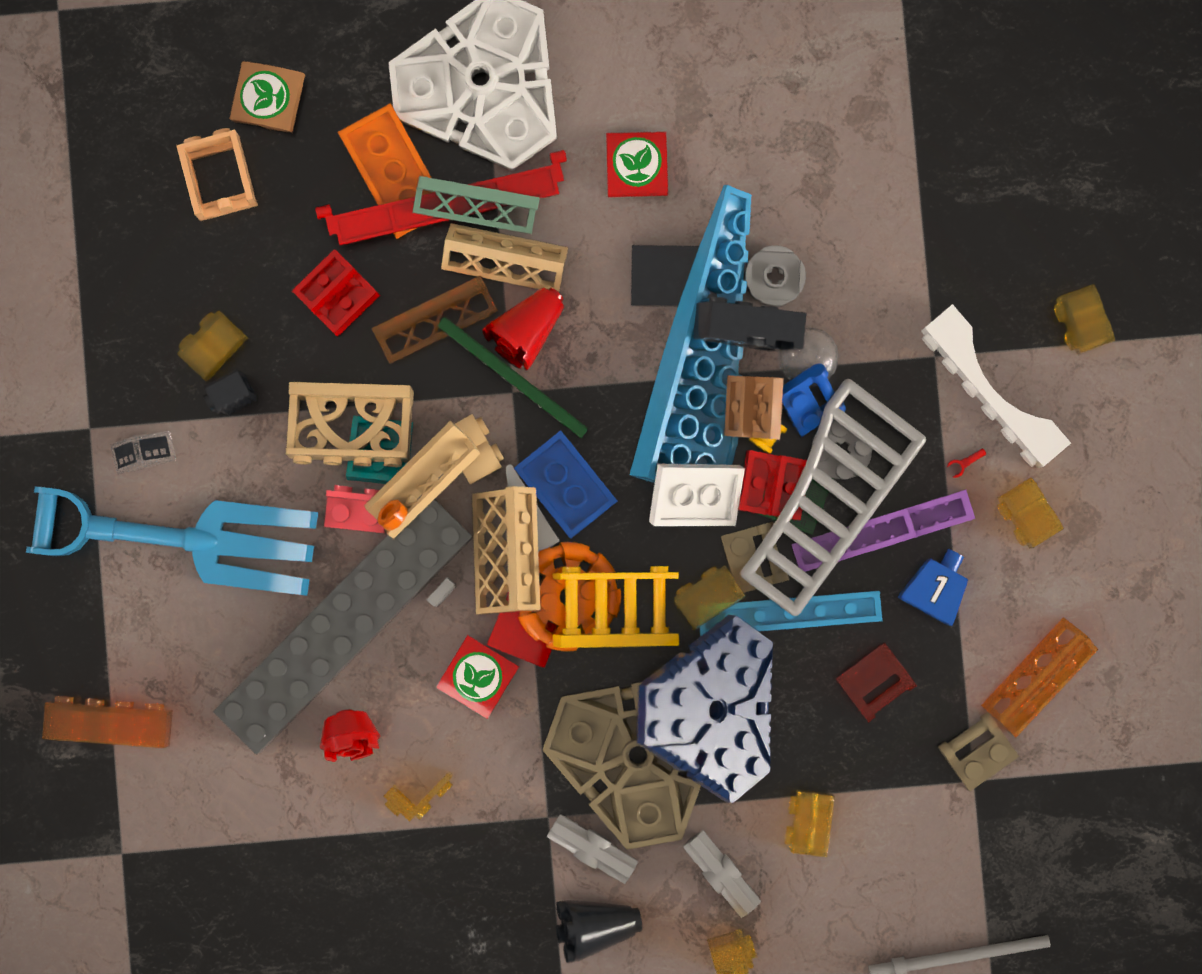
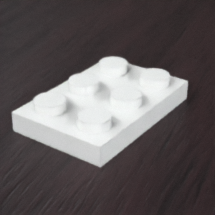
M658 464L649 522L653 526H735L745 468L741 465Z

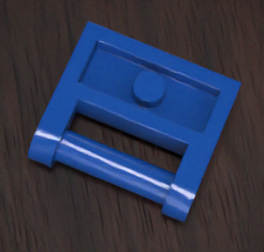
M820 363L811 366L783 385L782 406L801 437L819 426L825 405L835 393L827 378L828 372L825 366ZM813 383H817L826 400V403L819 407L808 387ZM844 402L839 407L843 412L846 411Z

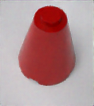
M541 288L488 323L482 330L483 335L488 342L491 339L496 342L498 346L494 350L507 362L518 369H521L524 365V370L527 371L534 363L564 309L562 303L564 299L554 288L549 290Z

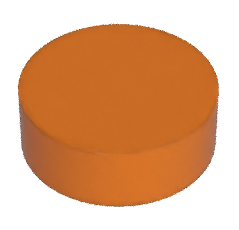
M399 500L388 502L378 514V524L387 531L396 529L405 520L408 513L407 507Z

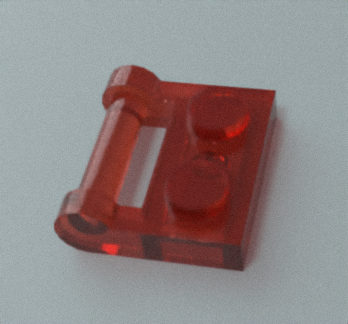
M884 642L835 678L868 723L875 718V713L906 690L910 692L917 686ZM893 674L898 676L900 679L898 682L870 703L866 704L862 699Z

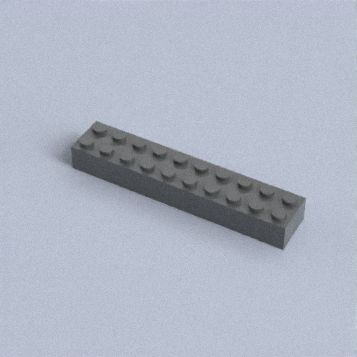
M434 499L394 539L387 535L213 712L256 755L261 753L473 539V536Z

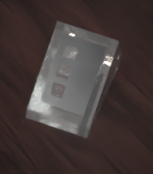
M170 431L136 435L110 445L117 474L177 461Z

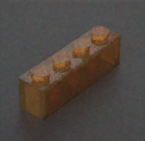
M55 696V701L45 702L42 739L155 748L170 746L173 710L164 709V704L146 703V708L134 707L133 701H116L115 706L104 705V699L85 698V703H73L74 697Z

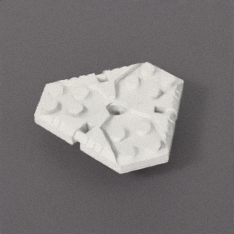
M474 0L445 21L446 28L440 32L434 29L389 62L393 108L402 123L449 143L452 140L459 144V148L513 171L557 139L551 79L547 78V70L550 69L543 9L522 0ZM455 36L459 43L450 49L446 42ZM483 72L489 75V81L484 85H476L472 81L477 73ZM535 72L536 80L525 81V73ZM459 121L467 124L464 133L456 130Z

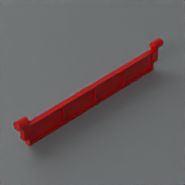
M565 150L550 153L552 165L468 185L534 196L540 199L558 195L557 182L564 181L560 163L567 162ZM435 192L425 194L421 197L420 208L433 210L442 202ZM440 193L445 201L453 196ZM457 196L447 203L454 214L463 215L472 209L464 197ZM415 197L334 216L332 215L330 204L315 207L317 218L326 219L329 235L337 234L340 245L449 220L412 213ZM471 199L475 206L481 202V200ZM486 202L478 208V211L481 213L498 208L495 203ZM445 206L437 210L449 213Z

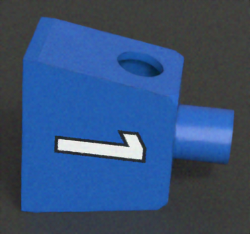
M948 549L941 563L927 559L897 598L942 623L952 626L968 583L967 578L956 573L964 557Z

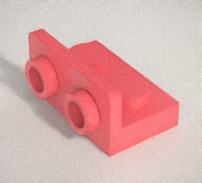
M334 485V491L326 490L327 505L324 527L385 534V529L378 524V520L364 506L379 490L364 488V494L352 493L353 487Z

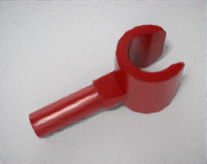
M982 448L962 460H951L947 467L953 463H958L962 467L961 472L952 477L958 478L962 476L965 468L985 456L986 452Z

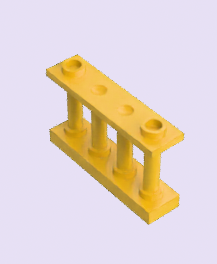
M650 566V572L581 573V567H562V573H553V579L565 580L566 628L562 629L563 634H553V647L679 646V633L669 632V627H666L665 579H678V572H668V566ZM579 579H595V628H592V634H581V628H578ZM607 579H624V627L621 628V633H610V628H607ZM636 579H653L654 627H651V633H640V627H637Z

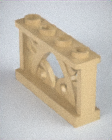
M289 382L290 398L286 455L293 459V463L311 464L312 460H323V464L342 465V461H354V465L372 466V462H384V466L401 467L402 462L408 463L410 461L412 403L414 399V391L410 385ZM300 400H306L312 418L299 423ZM330 401L335 402L337 405L336 410L329 415L323 416L321 412H329L325 408L326 403ZM348 402H355L356 410L360 416L373 424L362 435L347 443L336 435L326 422L333 421L341 416ZM368 403L376 404V409L371 412L379 414L378 417H373L365 412V406ZM396 403H402L401 426L389 421ZM316 425L318 429L312 430L308 434L307 440L310 437H316L317 445L311 448L302 446L299 442V434L304 428ZM385 427L395 430L399 435V443L392 450H385L380 447V442L383 439L391 441L389 435L382 431ZM329 441L337 449H325L327 442ZM369 443H370V445H371V447H372V449H373V450H361V449H363L365 446H367Z

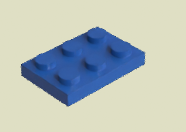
M559 431L514 467L528 487L536 488V497L570 539L618 502L562 431Z

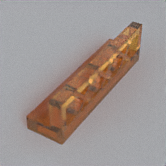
M479 276L372 328L388 362L391 364L447 337L448 335L443 331L437 334L436 332L443 312L450 308L461 312L459 321L455 324L460 329L498 312L482 277ZM482 293L489 308L480 313L467 310L470 299ZM465 301L463 308L456 306ZM465 313L472 315V317L463 320ZM435 315H438L436 321L429 319ZM423 321L434 325L431 337L424 340L413 336L416 325ZM411 328L409 334H406V333H403V332H402V331H405V330ZM396 334L406 337L407 341L404 350L392 355L385 340ZM411 340L418 342L409 347Z
M1063 617L981 706L1016 738L1098 649L1085 633ZM1066 629L1075 635L1067 644L1058 645V637ZM1052 653L1051 662L1047 666L1037 667V660L1043 654ZM1031 675V683L1026 688L1017 689V681L1023 676ZM1010 698V705L1002 714L993 708L1000 699Z

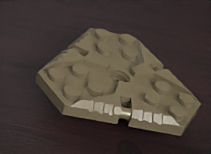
M642 682L632 683V687L620 689L619 686L562 696L543 747L544 753L580 795L584 793L591 801L588 805L627 850L682 840L701 785L689 777L678 774L679 770L645 749L647 756L643 762L635 763L629 758L632 748L636 746L642 747L637 743L638 688ZM634 699L636 709L624 711L622 701ZM599 779L607 786L601 793L593 786Z

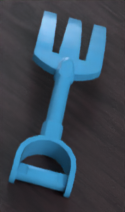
M35 486L34 493H39L32 547H27L26 553L49 556L70 555L80 550L89 539L110 542L124 540L180 547L185 551L192 552L196 570L204 583L308 596L310 579L219 564L218 561L220 555L312 562L314 546L223 531V523L316 529L318 512L215 500L202 513L195 528L181 529L117 521V518L92 515L87 503L77 494L60 489ZM62 496L68 498L77 506L81 514L82 527L79 536L72 544L62 549H51L57 498Z

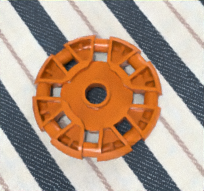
M560 542L559 546L549 547L538 552L539 574L544 576L539 583L540 610L535 612L519 611L520 616L518 618L525 631L535 641L539 639L546 643L547 648L567 652L577 650V648L553 647V634H563L562 629L566 628L565 605L560 600V593L565 588V580L553 579V573H562V567L555 569L554 559L562 557L563 567H578L584 560L590 566L586 572L581 569V573H616L611 563L600 552L598 554L589 550L590 547L585 544ZM579 579L578 626H580L582 634H592V628H595V619L591 617L595 611V579ZM607 579V628H610L609 625L613 618L618 617L621 606V588H617L615 579ZM548 621L556 625L552 633L545 629Z

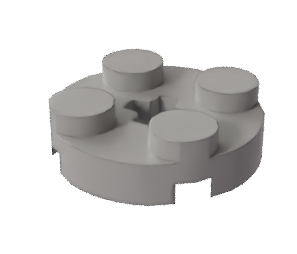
M783 246L763 248L751 258L745 271V281H747V289L751 297L766 306L780 307L794 301L802 291L806 280V271L802 261L793 251ZM773 268H777L779 274L784 275V279L779 280L778 284H772V280L767 279V274L772 273Z
M833 421L828 438L838 444L847 443L849 445L847 448L848 452H850L849 454L867 467L870 463L873 449L838 422ZM823 449L817 466L821 471L837 480H846L858 476Z

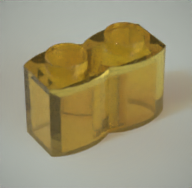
M1094 284L1064 294L1056 299L1057 305H1054L1056 316L1059 322H1065L1068 333H1065L1067 345L1070 350L1075 349L1077 355L1115 341L1111 325Z
M219 310L215 314L212 312L208 313L199 324L201 329L194 336L192 334L187 335L178 346L180 351L177 355L206 381L248 339Z
M1032 477L998 497L1000 504L997 505V508L1006 521L1011 519L1014 523L1016 530L1013 533L1022 546L1027 545L1029 549L1034 548L1064 529L1059 518Z

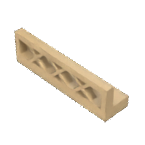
M451 223L445 238L441 269L535 289L546 288L549 290L554 288L559 292L568 247ZM451 251L463 253L468 260L463 263L449 261ZM489 258L497 266L492 269L484 268L479 260ZM513 264L522 265L527 272L522 275L513 274L508 267ZM542 270L556 272L555 282L542 280L537 273Z
M450 420L364 506L377 520L381 509L392 500H399L407 507L408 513L403 523L392 531L385 530L394 539L481 453L471 438Z

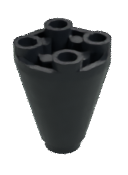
M564 900L556 903L557 915L559 920H561V924L556 925V936L559 943H564V956L567 963L581 961L642 931V918L637 907L631 908L628 905Z

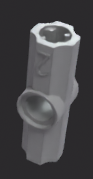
M562 814L558 816L547 835L549 839L573 852V856L594 869H601L624 884L630 878L638 863V860L613 846L612 842L592 829L587 830Z
M701 830L683 845L688 855L702 869V874L718 894L721 893L741 918L748 915L761 903L758 895L741 877L742 873L726 854H722L704 830Z

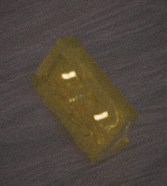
M725 565L720 569H717L716 566L712 567L701 575L703 580L695 585L688 583L676 591L677 596L674 598V604L681 610L693 630L745 598V594Z

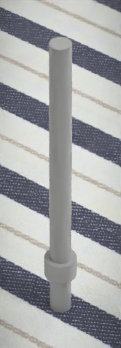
M1045 935L905 959L904 956L891 958V962L869 965L868 971L869 974H907V971L1050 947L1049 936Z

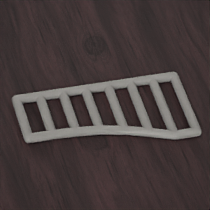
M845 379L825 405L809 457L792 495L760 546L741 570V577L789 614L798 616L926 442V437L854 381ZM849 394L911 440L902 455L839 408ZM833 419L894 465L884 479L828 438ZM823 449L876 489L866 504L817 467ZM812 479L858 513L848 528L804 496ZM798 507L840 537L830 552L790 523ZM782 533L786 534L822 562L812 577L773 548ZM765 558L804 586L794 601L755 573Z

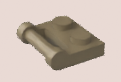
M773 522L720 536L737 595L756 589L744 580L740 573L756 551L753 537L761 535L762 540H764L774 525ZM775 544L773 548L778 551L777 545ZM770 560L768 561L772 571L771 576H763L761 565L755 572L771 585L790 580L788 574Z
M989 712L980 716V721L949 743L945 741L938 746L968 791H972L1019 757ZM989 730L992 735L991 738L961 759L956 757L955 753Z

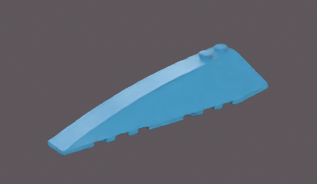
M724 185L681 296L660 362L631 467V476L655 483L658 464L732 465L737 449L738 437L724 436L727 375L742 376L739 375V360L743 358V347L693 339L697 303L709 302L707 297L710 292L717 293V297L727 298V303L735 304V301H743V294H746L747 281H744V265L748 263V250H746L745 246L746 235H749L752 195L729 185Z

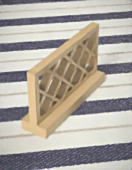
M512 486L505 487L502 490L472 494L476 614L540 610L536 488ZM484 499L491 505L486 515L483 513ZM505 499H506V512H505V510L501 507L502 504H503V502L505 501ZM496 514L502 519L497 529L492 524ZM506 529H507V542H506L505 539L502 537L503 534L505 533ZM487 530L492 536L488 545L484 543V534ZM497 544L503 550L498 559L493 554ZM507 560H508V572H507V571L505 570V568L503 567V566L505 565V563H506ZM487 561L493 566L489 575L485 573ZM498 575L504 580L499 590L494 584ZM508 590H509V603H508V601L505 599V595L507 594ZM488 591L494 596L489 607H487L486 603Z

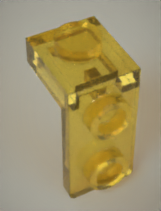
M449 771L417 805L411 802L394 785L383 796L387 800L385 805L396 816L402 814L409 822L415 816L420 820L432 807L428 802L436 794L441 798L453 785L449 781L453 774Z

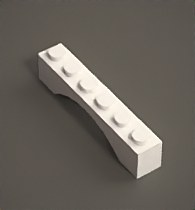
M953 304L921 331L925 335L922 338L924 343L933 352L936 349L944 358L942 363L951 374L957 373L964 381L961 384L964 390L972 398L978 397L984 404L981 409L992 421L996 418L1003 427L1001 433L1010 443L1016 442L1023 450L1020 453L1022 458L1031 467L1034 465L1037 468L1044 467L1071 444L1052 420L1035 417L1020 411L1006 402L991 387L976 359L972 326Z

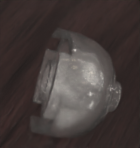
M805 327L803 349L779 351V366L784 376L791 381L811 366L820 363L825 366L829 380L836 371L839 362L838 347L833 338L825 331L814 327ZM813 383L808 387H816L818 385L817 383Z

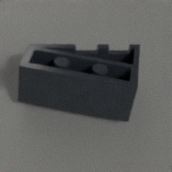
M709 297V302H700L696 305L693 339L768 352L803 349L807 313L780 310L774 306L756 307L753 306V303L735 301V304L727 303V298Z

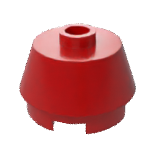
M351 709L342 710L324 720L320 748L324 751V757L327 761L336 762L337 756L350 757L351 761L372 755L373 749H379L378 739L380 734L366 712Z

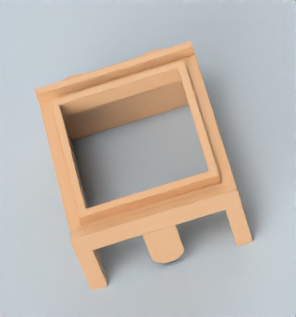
M229 128L219 129L212 133L213 136L202 139L200 136L189 137L183 141V144L176 145L194 215L200 221L258 206L243 153L241 139L235 130L230 131ZM234 149L245 193L203 204L192 160Z

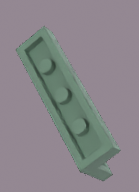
M419 176L412 213L532 234L535 211L538 210L540 198ZM422 191L435 192L442 203L433 210L420 208ZM440 193L453 196L445 201ZM457 196L464 197L472 209L463 215L454 214L447 203ZM471 199L481 200V202L475 206ZM486 202L495 203L502 214L492 221L485 220L478 211V208ZM500 204L508 205V206H512V207H510L509 209H507L506 211H504V209L502 208V206H501ZM445 206L449 213L437 210ZM516 207L529 209L526 227L514 225L507 214ZM474 211L479 218L468 217V215ZM504 216V218L507 220L508 223H502V222H496V221H498L499 219H501V218Z

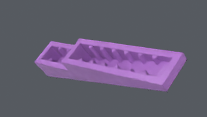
M963 490L868 520L839 561L975 519L967 491ZM829 532L811 539L830 552L840 537L833 532ZM791 544L798 567L804 572L819 568L822 564L819 559L799 544Z

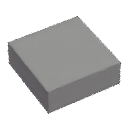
M447 577L428 597L427 601L432 606L439 607L456 588L457 584Z

